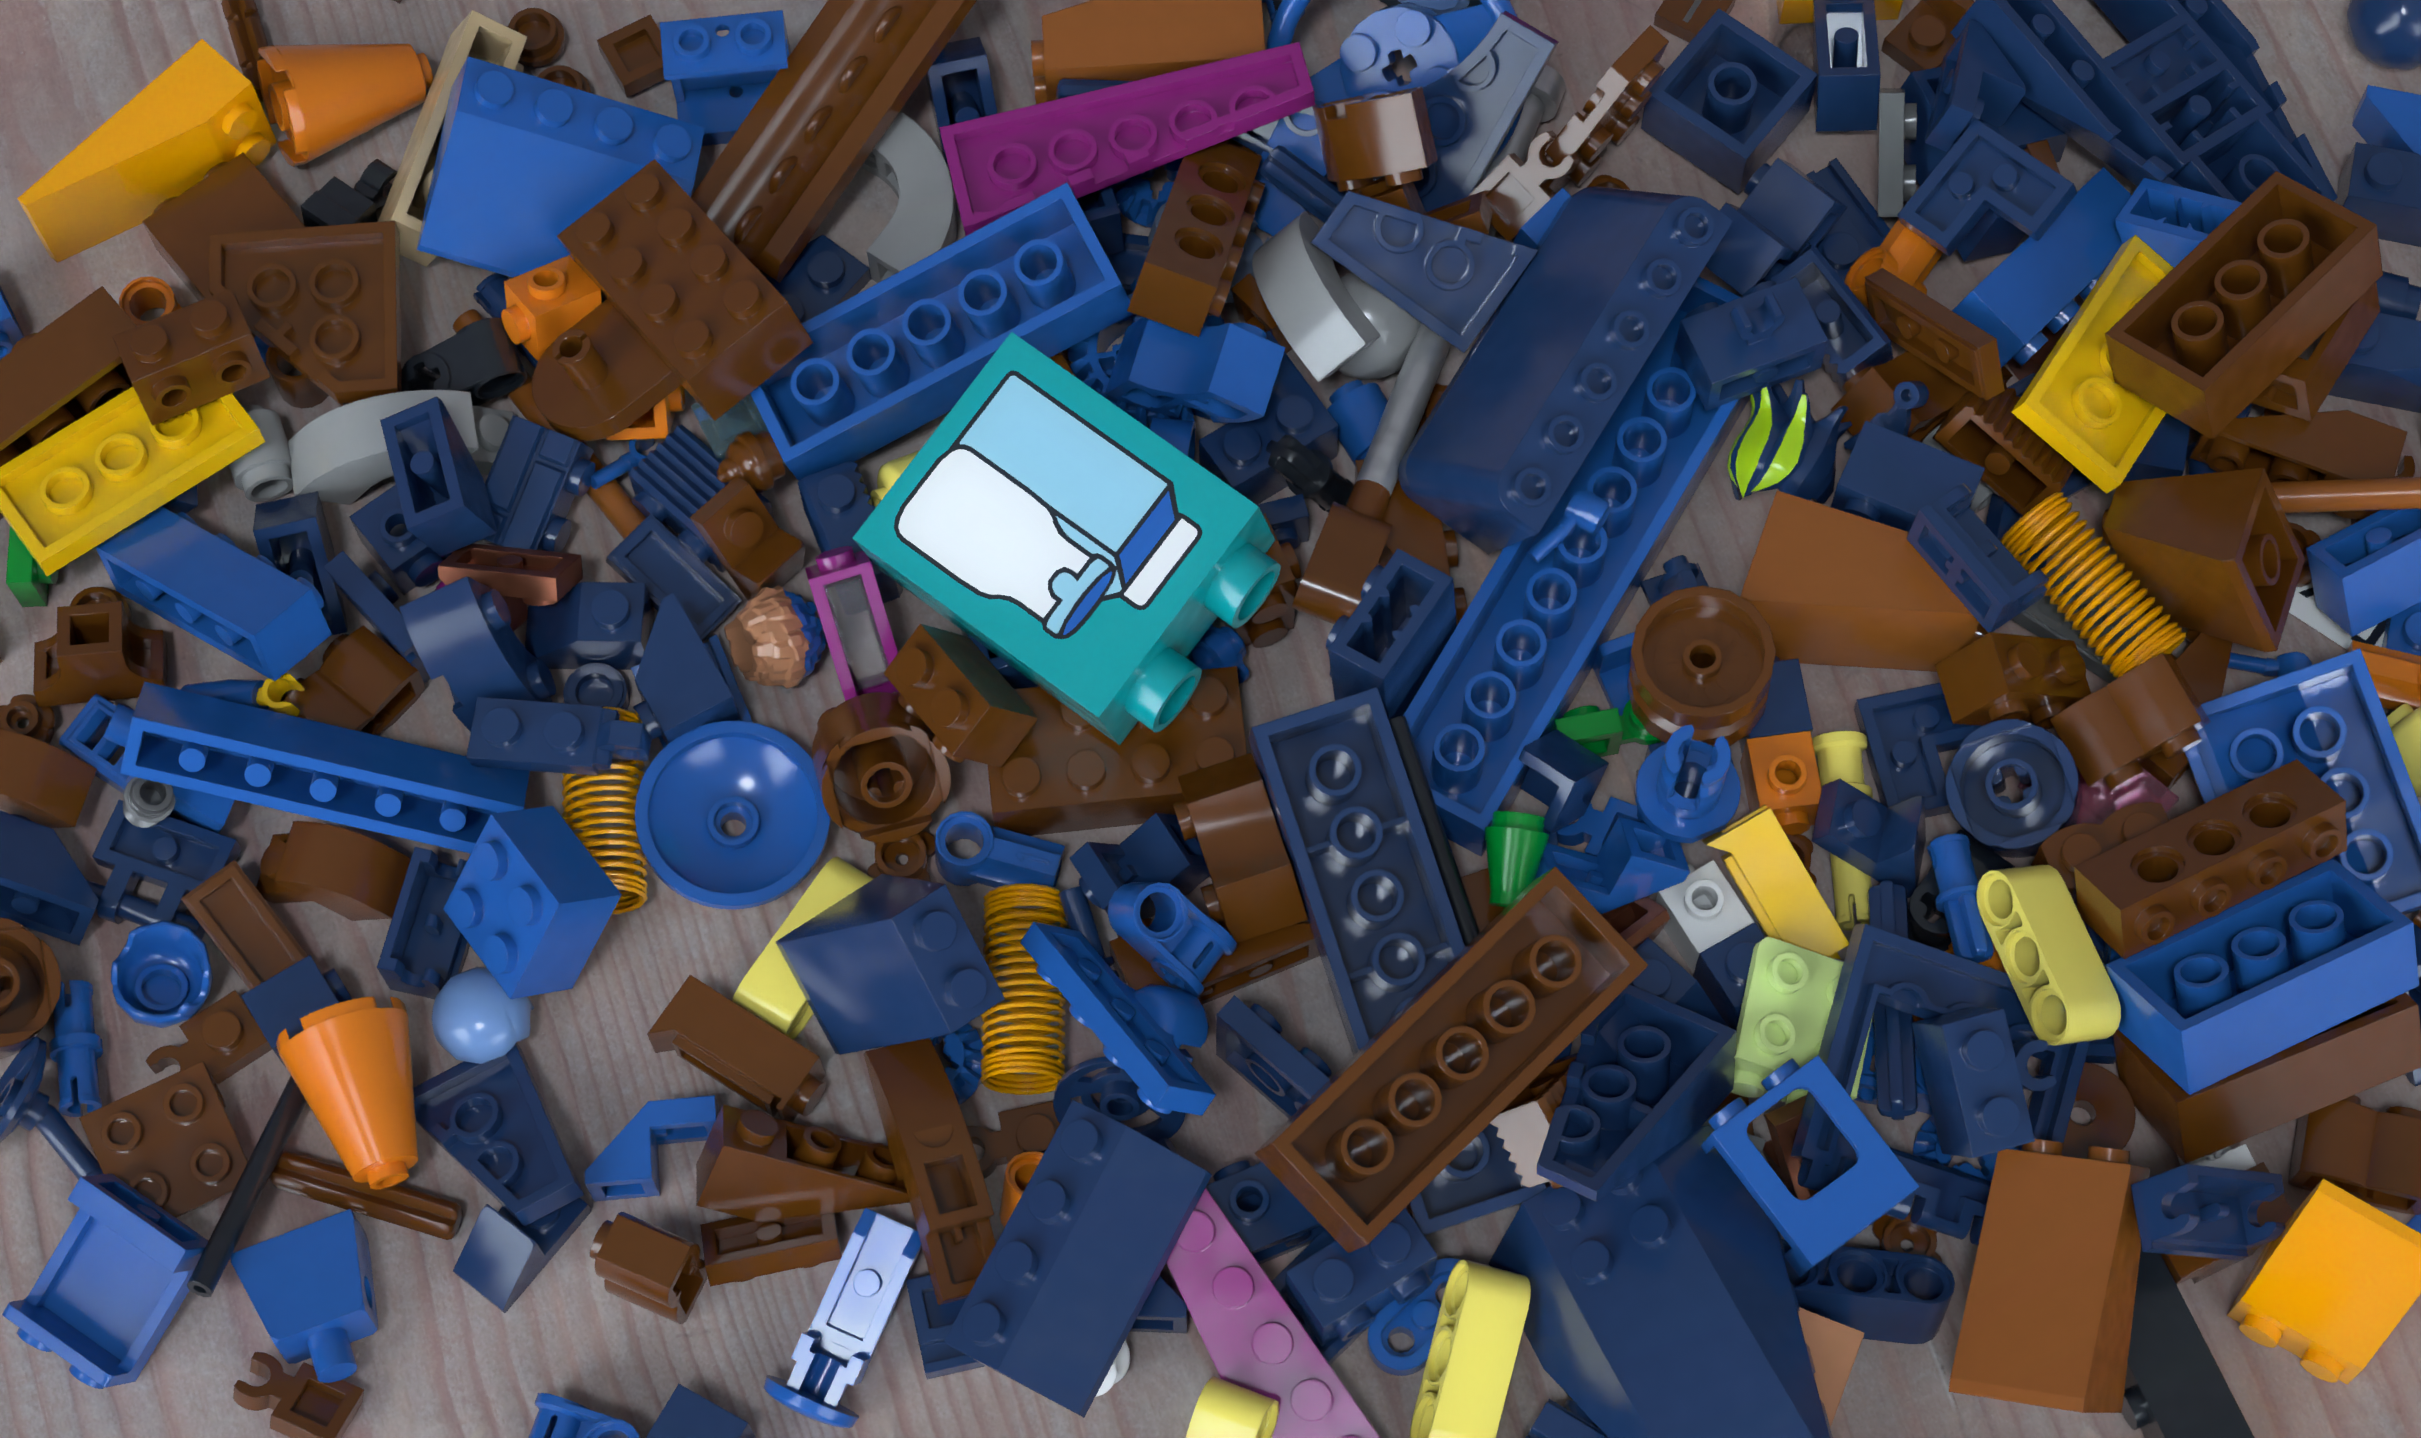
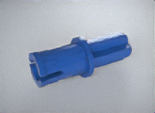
M1963 834L1940 836L1932 840L1930 845L1927 846L1939 890V895L1935 899L1936 908L1938 911L1945 913L1954 955L1976 963L1987 961L1992 958L1994 948L1977 906L1976 892L1978 880L1972 861L1969 838Z

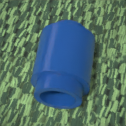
M1361 380L1346 383L1333 392L1329 398L1331 405L1327 409L1338 424V439L1354 466L1356 460L1365 459L1388 402L1377 383L1363 385Z

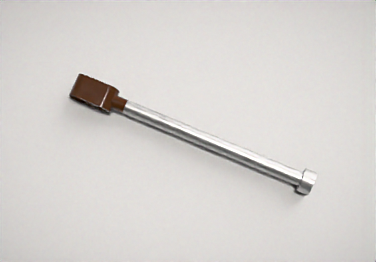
M1545 66L1524 104L1520 120L1511 139L1501 154L1490 164L1481 182L1508 154L1515 153L1524 162L1539 123L1547 122L1556 115L1566 89V84L1563 77L1552 67ZM1490 224L1489 234L1486 235L1494 237L1497 230ZM1420 323L1418 332L1408 350L1346 506L1333 502L1291 608L1335 624L1343 615L1350 617L1362 601L1361 591L1363 585L1379 562L1393 526L1381 519L1398 479L1399 464L1415 437L1451 344L1422 323Z

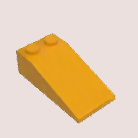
M201 39L17 199L47 253L58 263L142 224V221L152 215L160 203L168 198L180 196L203 180L206 173L217 164L229 162L243 152L256 167L266 158L270 148L277 143V140L252 82L206 41Z
M2322 1179L2286 1221L2285 1230L2280 1237L2268 1242L2263 1248L2227 1316L2240 1323V1331L2252 1341L2269 1348H2275L2279 1345L2301 1358L2300 1365L2313 1376L2331 1383L2340 1380L2348 1385L2366 1367L2421 1294V1233L2327 1180Z

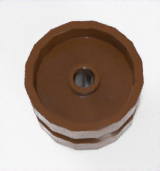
M1708 586L1675 590L1653 603L1636 625L1627 686L1633 712L1648 733L1667 743L1675 731L1685 725L1692 724L1695 730L1692 740L1704 742L1713 747L1716 739L1720 736H1724L1729 746L1750 734L1765 713L1776 649L1769 624L1750 602L1730 590Z

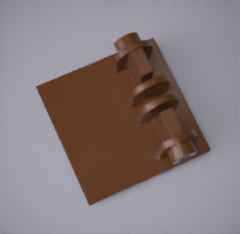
M203 1061L79 1117L103 1174H114L175 1218L233 1192L248 1162L224 1109L226 1107L224 1098L216 1083L213 1084Z

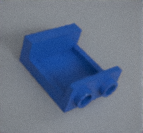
M114 1174L82 1176L67 1199L80 1209L29 1295L24 1300L9 1302L2 1315L19 1327L17 1334L24 1342L42 1351L55 1352L71 1364L69 1371L75 1378L88 1386L104 1389L105 1387L136 1382L190 1291L187 1283L208 1240Z

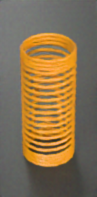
M2063 492L2054 493L2037 504L2001 538L2000 542L2018 562L2020 561L2021 566L2028 570L2029 575L2043 561L2061 548L2063 549L2041 569L2045 575L2071 556L2053 575L2048 577L2049 581L2044 584L2047 589L2044 596H2050V604H2058L2057 613H2065V622L2073 621L2072 630H2081L2079 639H2088L2087 647H2096L2095 656H2103L2102 665L2111 664L2110 673L2113 674V677L2119 678L2161 653L2171 654L2185 640L2186 632H2182V627H2177L2178 622H2172L2163 627L2170 620L2171 614H2165L2142 632L2125 649L2112 656L2124 642L2137 634L2162 612L2163 606L2158 605L2138 620L2118 640L2104 648L2116 634L2154 604L2155 597L2147 598L2125 616L2111 631L2096 640L2106 627L2146 596L2148 588L2140 589L2100 625L2088 631L2098 619L2127 598L2140 585V580L2130 582L2106 602L2093 616L2081 622L2091 610L2120 589L2132 577L2133 571L2123 573L2101 591L2086 607L2073 614L2083 602L2101 590L2124 569V562L2116 564L2096 580L2075 601L2066 605L2073 595L2106 571L2117 560V554H2111L2082 577L2068 592L2058 597L2066 586L2092 568L2110 550V545H2104L2091 554L2101 544L2102 537H2095L2084 545L2094 535L2095 528H2089L2078 535L2086 527L2087 520L2082 519L2071 526L2079 518L2080 511H2073L2067 515L2072 508V502H2067L2068 497H2063ZM2054 539H2056L2039 555L2038 558L2026 564L2035 553H2037L2045 546H2047L2049 543H2051ZM2031 547L2030 550H2028L2027 552L2021 554L2022 552H2024L2025 550H2027L2028 548ZM2084 560L2060 584L2050 589L2058 578Z
M603 707L617 710L620 714V721L640 723L636 714L632 711L615 707ZM639 760L611 764V769L629 770L622 773L598 774V776L562 773L563 780L561 783L564 788L561 792L564 798L562 802L564 809L562 813L563 819L568 826L569 824L571 825L572 831L576 829L583 830V832H574L579 840L585 841L582 844L592 857L607 855L627 857L621 859H595L600 867H627L620 870H603L618 890H624L619 891L622 895L612 914L633 911L640 908L648 900L646 889L648 884L644 879L647 875V871L644 868L647 861L643 857L640 844L632 841L638 839L637 832L633 830L636 828L635 820L633 819L635 818L634 807L636 799L633 797L637 796L638 789L632 786L637 784L640 786L644 776L642 769L645 766L644 762ZM577 775L581 776V778L575 780L572 776ZM616 779L630 781L620 784L585 783L594 780ZM574 786L582 787L581 789L577 790L572 789V787ZM602 790H621L629 792L618 795L587 794L588 792ZM577 796L583 799L574 801L572 798ZM601 801L628 802V804L616 806H598L588 803ZM578 807V808H581V809H583V810H580V811H577V812H576V811H574V810H572V809ZM600 812H623V813H629V814L620 815V816H603V817H601V816L588 815V814H591V813H600ZM576 818H579V819H582L583 821L574 822L573 820L576 819ZM599 823H624V824H630V825L619 826V827H595V826H587V825L599 824ZM599 834L629 835L618 838L589 837L591 835ZM598 845H626V846H628V847L611 848V849L591 848V846H598ZM639 849V850H640V853L638 854V853L633 852V851ZM637 860H640L641 863L638 865V864L633 863V862H634V861H637ZM640 871L641 874L637 875L634 872Z
M1003 885L991 889L984 896L983 918L986 923L983 926L984 933L986 934L983 937L985 944L983 947L984 959L994 978L999 976L1011 978L1003 981L995 979L999 988L1011 989L1002 992L1005 997L1004 1000H1010L1011 1002L998 1003L981 1015L984 1022L981 1026L982 1033L984 1034L981 1037V1042L984 1045L981 1049V1054L984 1058L981 1060L980 1080L988 1089L1000 1093L1033 1095L1051 1092L1055 1090L1059 1080L1065 1074V1065L1062 1063L1065 1060V1055L1062 1053L1065 1049V1044L1061 1040L1066 1036L1065 1032L1061 1029L1066 1026L1065 1021L1062 1019L1066 1015L1065 1010L1062 1008L1066 1004V1000L1060 991L1058 993L1047 991L1057 987L1046 982L1039 974H1019L1037 973L1036 967L1038 964L1019 963L1036 961L1028 952H1019L1026 950L1019 940L1023 939L1028 930H1019L1018 928H1030L1033 922L1048 925L1060 922V925L1057 927L1065 928L1067 926L1066 920L1063 919L1065 913L1058 895L1061 891L1046 885ZM1015 906H1042L1041 908H1012ZM998 932H1003L1010 935L998 936L995 934ZM998 943H1003L1011 946H1005L1000 948L995 945ZM999 954H1003V955L1012 956V957H1006V958H1001V959H1000V958H997V957H994V956L999 955ZM999 965H1002V966L1012 967V968H1007V969H1002V970H1000V969H997V968H994V967L999 966ZM1018 984H1038V985H1018ZM1055 999L1059 1000L1058 1004L1046 1002ZM998 1010H1004L1012 1013L998 1014L995 1012ZM1055 1010L1059 1012L1058 1015L1047 1013ZM1003 1021L1014 1024L1000 1026L994 1023ZM1055 1021L1059 1023L1058 1026L1047 1025V1023ZM1002 1032L1014 1035L1000 1037L994 1034ZM1052 1033H1057V1034H1059V1036L1056 1037V1038H1055V1037L1046 1036V1035L1052 1034ZM1002 1043L1012 1045V1047L999 1048L995 1045ZM1053 1044H1056V1045L1059 1046V1047L1056 1048V1049L1049 1048V1047H1044V1046L1053 1045ZM1055 1055V1056L1059 1057V1059H1056V1058H1053V1057H1049V1056ZM1019 1072H1029V1073H1038V1074H1016V1073H1019Z

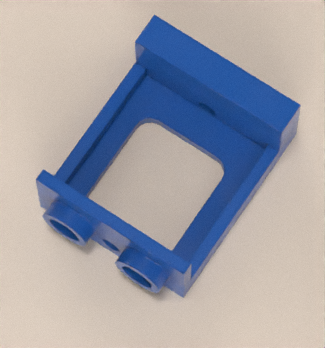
M783 10L660 22L665 81L671 80L677 104L678 120L705 127L702 146L728 144L778 71L788 68L787 58L791 54ZM718 31H729V33L726 36L722 37L717 35Z
M1818 1055L1801 1068L1792 1058L1761 1082L1767 1093L1747 1106L1739 1097L1708 1120V1123L1715 1131L1700 1146L1706 1154L1714 1148L1717 1149L1787 1241L1791 1249L1785 1253L1784 1257L1799 1277L1919 1188L1916 1181ZM1797 1089L1807 1090L1813 1095L1852 1146L1857 1157L1856 1163L1852 1168L1807 1200L1797 1199L1790 1193L1747 1135V1127L1751 1121Z

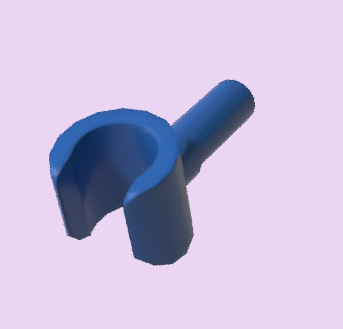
M654 439L630 440L629 452L596 471L591 476V487L598 489L626 472L629 473L633 467L638 466L641 459L647 457L641 455V453L654 445Z
M1583 490L1577 492L1569 502L1563 518L1528 551V554L1535 562L1539 563L1565 538L1570 536L1576 526L1595 536L1609 517V502L1590 491Z
M2231 652L2228 668L2264 674L2263 676L2280 677L2311 666L2312 663L2301 652L2285 653L2276 659L2268 657L2265 659Z

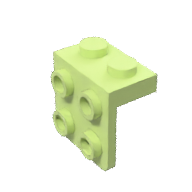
M1772 937L1764 938L1756 943L1752 953L1737 1026L1734 1087L1731 1091L1732 1093L1751 1098L1761 1097L1767 1093L1761 1082L1780 1066L1793 1058L1801 1068L1819 1054L1844 962ZM1870 1027L1850 1096L1852 1100L1856 1099ZM1804 1089L1794 1090L1780 1101L1788 1104L1807 1095L1808 1091Z

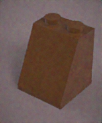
M2255 468L2123 481L2120 486L2116 487L2110 508L2105 510L2102 517V533L2106 544L2113 547L2119 561L2125 563L2123 573L2133 571L2132 577L2126 582V585L2134 580H2140V585L2134 592L2136 593L2142 588H2148L2146 596L2139 601L2140 604L2149 597H2155L2154 604L2145 611V614L2160 605L2163 606V610L2155 619H2159L2165 614H2171L2168 623L2178 622V626L2259 651H2277L2305 558L2265 469Z

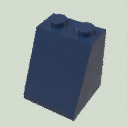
M881 874L776 941L835 1054L842 1055L952 1034L1005 999L946 884Z

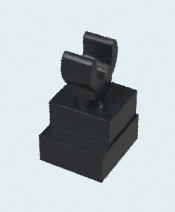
M375 159L364 170L354 188L334 176L301 205L305 227L377 222L376 210L385 205L392 187L389 181L396 176L397 171L379 159Z

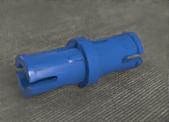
M69 980L71 994L65 993V984L61 982L59 1000L53 1011L55 1038L49 1042L50 1058L57 1063L60 1102L58 1103L59 1113L69 1117L83 1116L82 1103L87 1104V1113L102 1107L97 1059L103 1054V1044L100 1036L95 1034L92 1002L93 985L83 980Z

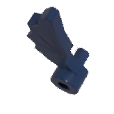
M1913 380L1899 383L1894 390V406L1889 412L1877 413L1870 422L1907 436L1911 424V409L1920 408L1926 404L1929 398V390L1921 381ZM1860 432L1844 442L1846 449L1853 450Z

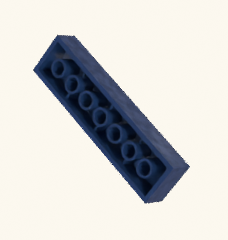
M1377 687L1251 727L1248 739L1292 866L1307 918L1353 1056L1465 948ZM1489 1124L1405 1208L1423 1235L1427 1236L1521 1205L1545 1190L1546 1185L1542 1183L1528 1188L1521 1184L1523 1176L1515 1172L1517 1164L1508 1160L1511 1152L1502 1148L1505 1140L1497 1137L1498 1128Z

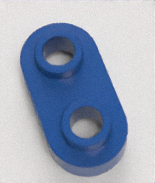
M1443 1258L1437 1260L1434 1275L1430 1277L1432 1284L1426 1290L1401 1305L1394 1300L1376 1314L1375 1321L1369 1326L1367 1347L1371 1359L1381 1370L1395 1376H1407L1420 1371L1426 1366L1441 1307L1435 1295L1440 1289L1446 1288L1449 1275L1459 1259ZM1396 1333H1404L1412 1339L1414 1345L1408 1352L1397 1353L1390 1348L1388 1340Z

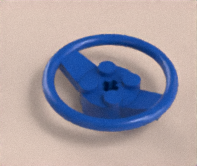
M1282 0L1272 22L1266 50L1291 44L1300 17L1311 0ZM1480 0L1482 4L1437 14L1428 7L1417 6L1415 3L1409 2L1382 8L1355 26L1351 35L1342 43L1338 60L1310 77L1315 100L1331 102L1373 92L1374 94L1420 86L1423 88L1449 73L1470 55L1489 33L1502 12L1507 11L1517 18L1518 16L1510 0ZM1396 50H1401L1403 58L1411 54L1416 60L1417 67L1409 72L1411 81L1403 80L1402 75L1398 77L1393 71L1392 64L1396 61L1394 54ZM1523 107L1492 162L1501 154L1511 139L1520 120Z

